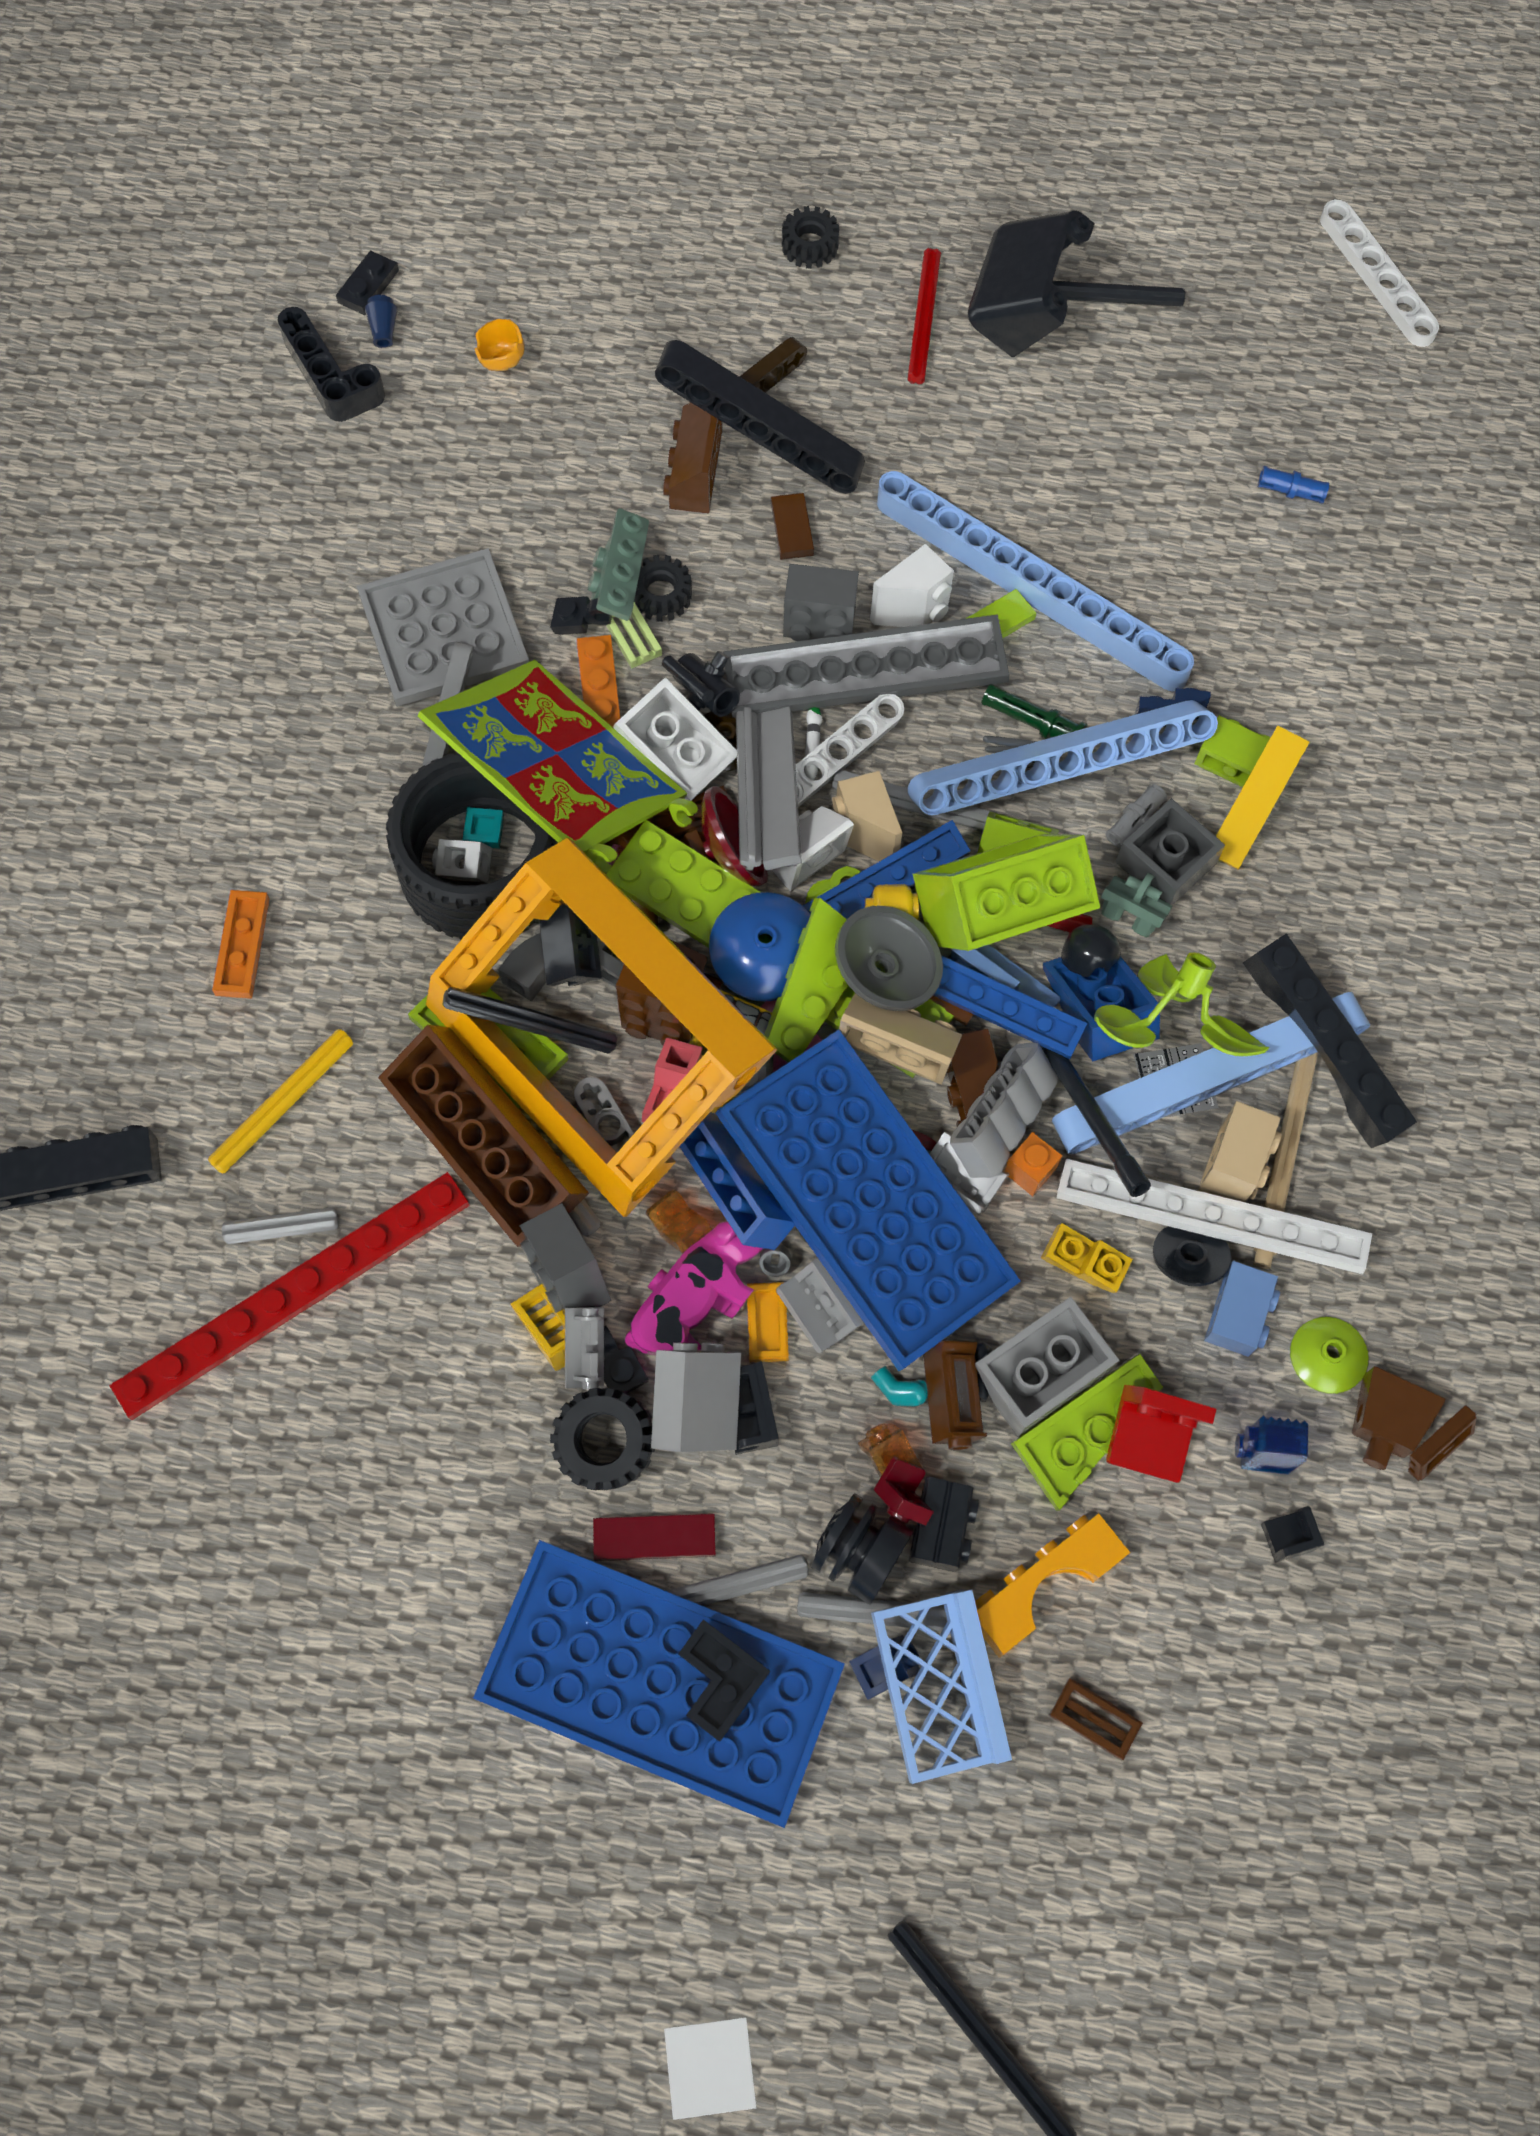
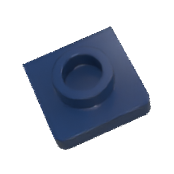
M900 1635L891 1640L901 1645L905 1637ZM910 1642L907 1650L919 1657L915 1646ZM879 1646L849 1661L867 1700L888 1690ZM890 1646L893 1658L897 1650ZM903 1655L895 1668L897 1680L904 1682L915 1677L920 1670L919 1665Z

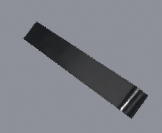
M671 340L666 343L655 370V377L659 383L831 489L844 494L852 493L856 490L865 463L863 454L690 345L679 340Z

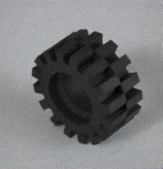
M804 206V212L797 208L794 210L793 215L789 213L786 216V221H783L782 251L784 255H787V260L792 262L796 259L795 265L801 267L802 263H806V269H812L813 263H816L817 268L822 267L823 261L829 264L831 258H835L839 246V223L836 224L837 219L835 216L830 217V212L826 209L823 213H820V207L816 206L814 211H810L809 206ZM811 233L820 236L821 239L805 241L800 236Z
M653 555V562H650L647 557L642 560L643 567L641 566L634 602L641 614L645 611L646 619L651 620L652 616L656 615L657 622H663L662 616L667 615L668 621L674 620V612L680 617L684 614V607L688 609L690 606L692 580L691 574L689 575V569L686 565L682 567V562L677 558L672 563L671 556L665 555L664 561L660 560L659 555ZM666 581L674 586V590L667 595L660 596L650 593L648 587L654 582Z

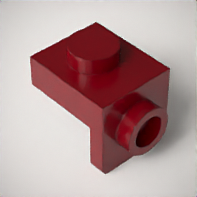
M896 1456L890 1460L873 1490L889 1506L886 1511L893 1518L905 1524L909 1520H913L926 1526L934 1511L915 1493L926 1472L922 1467Z

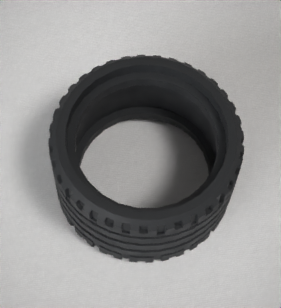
M459 753L444 755L445 757L432 760L426 766H422L418 769L417 773L412 774L408 778L406 784L400 787L399 794L392 801L393 807L389 808V818L386 822L388 833L386 839L401 888L415 914L421 916L422 921L432 926L434 930L438 932L443 931L446 936L452 938L454 936L459 937L461 940L523 865L558 842ZM467 807L503 810L504 813L511 814L524 822L535 834V840L530 853L518 868L497 881L477 886L457 885L436 877L421 864L422 852L434 831L449 818L466 812ZM533 919L528 926L534 924L536 919Z

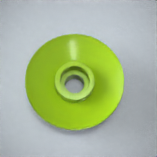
M1318 1317L1306 1322L1296 1331L1290 1346L1291 1363L1296 1374L1306 1385L1322 1393L1338 1394L1346 1392L1355 1387L1363 1379L1367 1371L1369 1358L1365 1341L1353 1326L1338 1318ZM1327 1346L1337 1348L1339 1352L1338 1358H1332L1328 1355Z

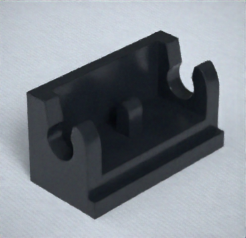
M566 904L560 905L548 920L539 919L547 985L555 986L568 982V986H576L602 979L597 935Z
M762 1361L740 1366L737 1447L735 1455L776 1447L779 1443Z

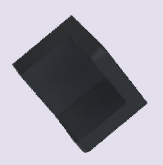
M1310 1506L1261 1523L1275 1563L1313 1552L1324 1546Z

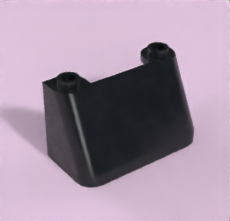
M1072 210L1010 221L996 229L968 307V318L971 325L1011 357L1017 356L1063 325L1068 309L1067 298L1059 288L1052 284L1062 250L1072 243L1081 245L1088 241L1095 223L1083 213Z

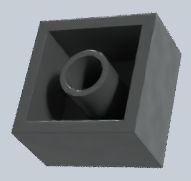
M789 563L784 598L783 637L791 638L794 641H804L852 634L859 571Z
M1171 798L1122 843L1115 863L1129 875L1143 881L1147 873L1154 875L1155 877L1150 886L1162 891L1159 899L1173 905L1217 864L1225 844Z
M562 1203L520 1225L526 1239L520 1243L521 1248L530 1263L529 1267L539 1285L542 1284L545 1288V1294L555 1313L562 1310L565 1314V1308L601 1307L611 1301L596 1258Z

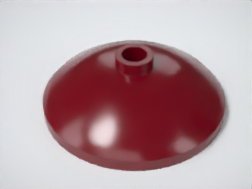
M713 786L706 790L702 800L701 825L706 839L703 842V847L711 861L717 860L724 870L740 881L753 887H760L768 879V873L765 870L763 861L760 866L754 867L753 870H747L746 866L740 864L738 806L720 787Z

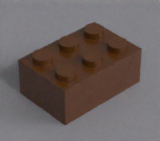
M624 964L616 983L621 1027L625 1029V1032L638 1039L650 1037L660 1040L662 1045H664L666 1038L690 1043L693 1034ZM696 966L705 975L704 968Z

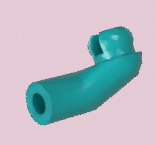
M887 1366L880 1368L871 1376L873 1382L889 1402L895 1406L916 1407L923 1404L928 1398L927 1384L924 1380L898 1381Z

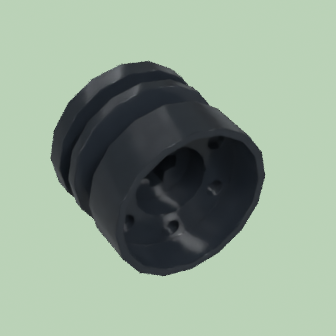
M854 1493L847 1503L840 1509H837L817 1543L816 1554L811 1568L820 1573L829 1558L836 1561V1564L828 1579L834 1582L846 1568L853 1572L848 1586V1592L871 1605L908 1543L914 1529L892 1516L877 1529L872 1526L877 1506L871 1504L861 1519L855 1514L863 1501V1497Z

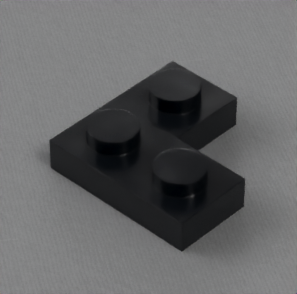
M703 1619L678 1653L680 1657L711 1680L686 1716L721 1742L767 1678L770 1670Z

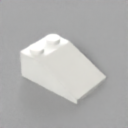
M666 677L614 725V729L687 792L686 800L692 801L737 758V750Z

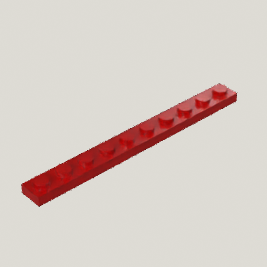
M446 1172L109 1385L127 1417L130 1420H134L469 1207L467 1199L450 1174Z

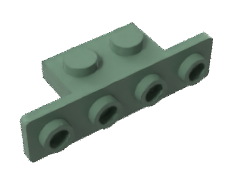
M618 508L615 514L612 533L605 548L599 546L595 554L593 566L597 568V571L593 572L587 590L592 592L591 600L598 598L597 610L628 621L632 614L649 520L621 508Z

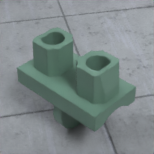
M1147 873L1143 881L1131 875L1127 881L1114 876L1101 898L1105 899L1101 911L1103 916L1113 921H1119L1126 910L1137 916L1132 929L1145 938H1148L1156 927L1160 928L1173 906L1159 899L1162 891L1150 886L1155 877L1150 873Z

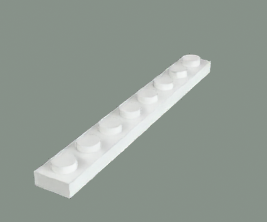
M1070 1159L1065 1161L1057 1191V1199L1363 1274L1366 1269L1372 1233L1148 1179L1151 1187L1146 1193L1138 1197H1132L1115 1170Z

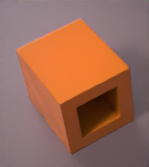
M1032 1132L1008 1159L1005 1171L1009 1173L1008 1177L1031 1196H1034L1056 1171L1062 1155Z

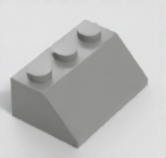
M1069 1297L979 1360L975 1366L995 1407L1019 1438L1110 1373L1120 1360L1072 1297Z

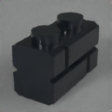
M933 1477L925 1478L921 1499L934 1512L926 1526L916 1522L909 1556L910 1563L951 1572H957L960 1562L968 1563L972 1539L965 1538L968 1522L975 1524L979 1506V1499L972 1498L974 1487Z

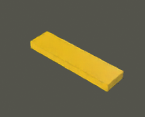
M1277 725L1216 835L1225 844L1219 861L1239 870L1309 745V741Z

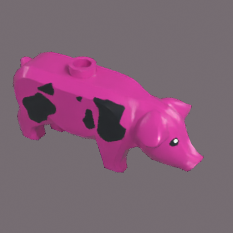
M728 1221L716 1225L713 1230L689 1247L668 1273L661 1269L648 1285V1288L653 1292L635 1314L631 1323V1330L626 1334L625 1343L644 1354L655 1356L656 1350H673V1342L697 1343V1350H701L700 1343L693 1338L689 1330L697 1327L707 1317L711 1309L731 1319L734 1318L754 1291V1289L742 1283L735 1272L736 1266L751 1260L764 1248L742 1245Z

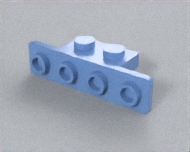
M990 945L970 951L952 949L950 960L1055 1008L1060 1001V997Z

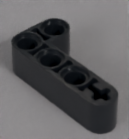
M288 307L280 312L277 320L284 344L330 419L343 422L374 409L383 403L385 392L379 369L376 366L361 364L342 372L303 309Z

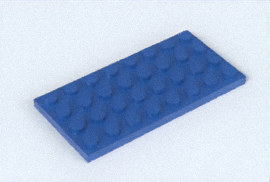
M840 1030L814 1045L715 1112L783 1210L794 1221L798 1231L898 1371L906 1368L1021 1282Z
M539 1540L473 1699L785 1828L845 1663ZM703 1619L770 1670L767 1678L721 1742L686 1716L711 1680L680 1657L678 1653Z

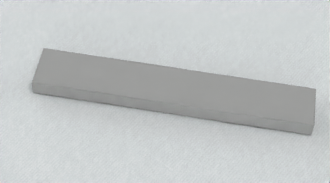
M790 707L757 714L762 861L765 870L802 863L793 716Z

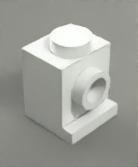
M439 839L438 848L434 850L432 859L433 868L436 870L435 875L443 879L488 883L492 848L482 842ZM465 857L464 868L460 869L459 862Z

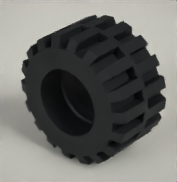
M592 1388L587 1392H580L573 1396L574 1399L572 1401L566 1402L560 1408L562 1412L559 1417H555L552 1424L555 1426L554 1434H550V1443H554L555 1449L552 1455L554 1460H558L561 1465L560 1471L563 1475H568L572 1479L571 1482L578 1486H585L590 1490L605 1491L626 1486L631 1481H635L641 1476L640 1473L649 1466L651 1454L655 1452V1449L651 1448L652 1423L650 1419L652 1417L649 1411L644 1409L642 1403L637 1398L616 1389ZM598 1415H610L617 1418L626 1431L625 1449L618 1459L610 1463H598L591 1460L582 1446V1433L586 1424Z

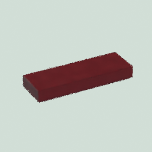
M715 1514L593 1518L594 1561L716 1557Z

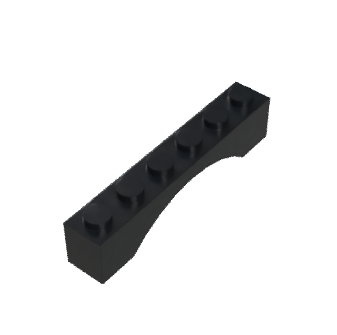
M1287 933L1243 962L1261 991L1290 1016L1316 1048L1339 1088L1350 1120L1370 1148L1389 1142L1417 1123Z

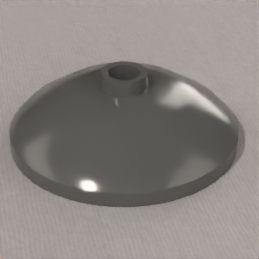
M870 906L852 914L838 932L835 943L838 968L849 987L868 1003L885 1010L907 1011L923 1005L938 989L943 974L940 949L929 930L910 914L893 907Z

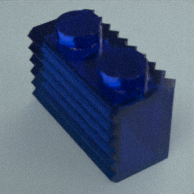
M1263 1415L1252 1426L1247 1425L1244 1433H1238L1235 1440V1457L1241 1458V1469L1289 1475L1297 1467L1307 1462L1308 1423L1305 1420L1300 1423L1297 1419L1291 1422L1289 1418L1283 1421L1281 1417L1275 1420L1272 1416L1267 1419Z

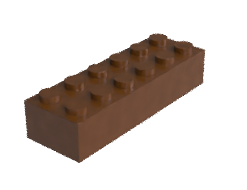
M427 1025L378 1077L517 1247H521L520 1243L526 1240L520 1227L521 1224L561 1203L568 1214H570L589 1194L450 1027Z

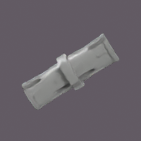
M1150 784L1134 803H1129L1124 808L1123 816L1106 832L1108 841L1117 848H1121L1122 843L1167 800L1165 791L1156 784Z

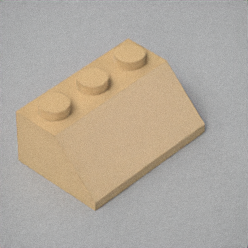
M856 993L847 1006L839 1026V1030L852 1048L941 1085L962 1037V1034L956 1032V1028L947 1022L936 1020L933 1023L921 1018V1014L915 1009L907 1011L885 1010L868 1003Z

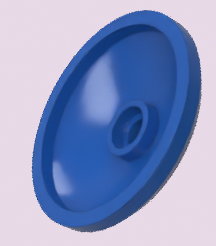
M753 893L732 902L720 913L710 934V959L719 979L734 993L755 1001L777 1000L782 995L787 981L785 976L789 965L794 962L800 945L798 941L803 928H806L811 914L795 900L776 893ZM762 934H769L772 937V941L762 943L758 938Z

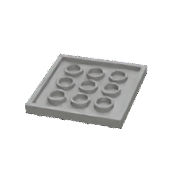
M489 548L357 586L396 707L441 694L456 641L474 646L472 662L465 686L492 679L529 662Z

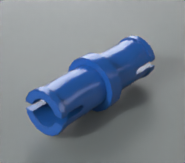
M1263 466L1257 487L1285 493L1287 498L1293 499L1294 496L1323 504L1330 483L1303 477L1301 472L1298 471L1288 473Z

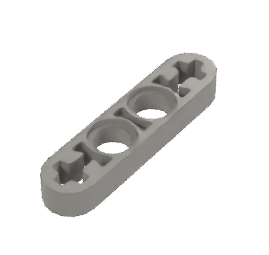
M455 642L439 702L464 691L472 662L474 646ZM432 729L423 766L430 764L432 760L445 757L444 755H447L449 744Z

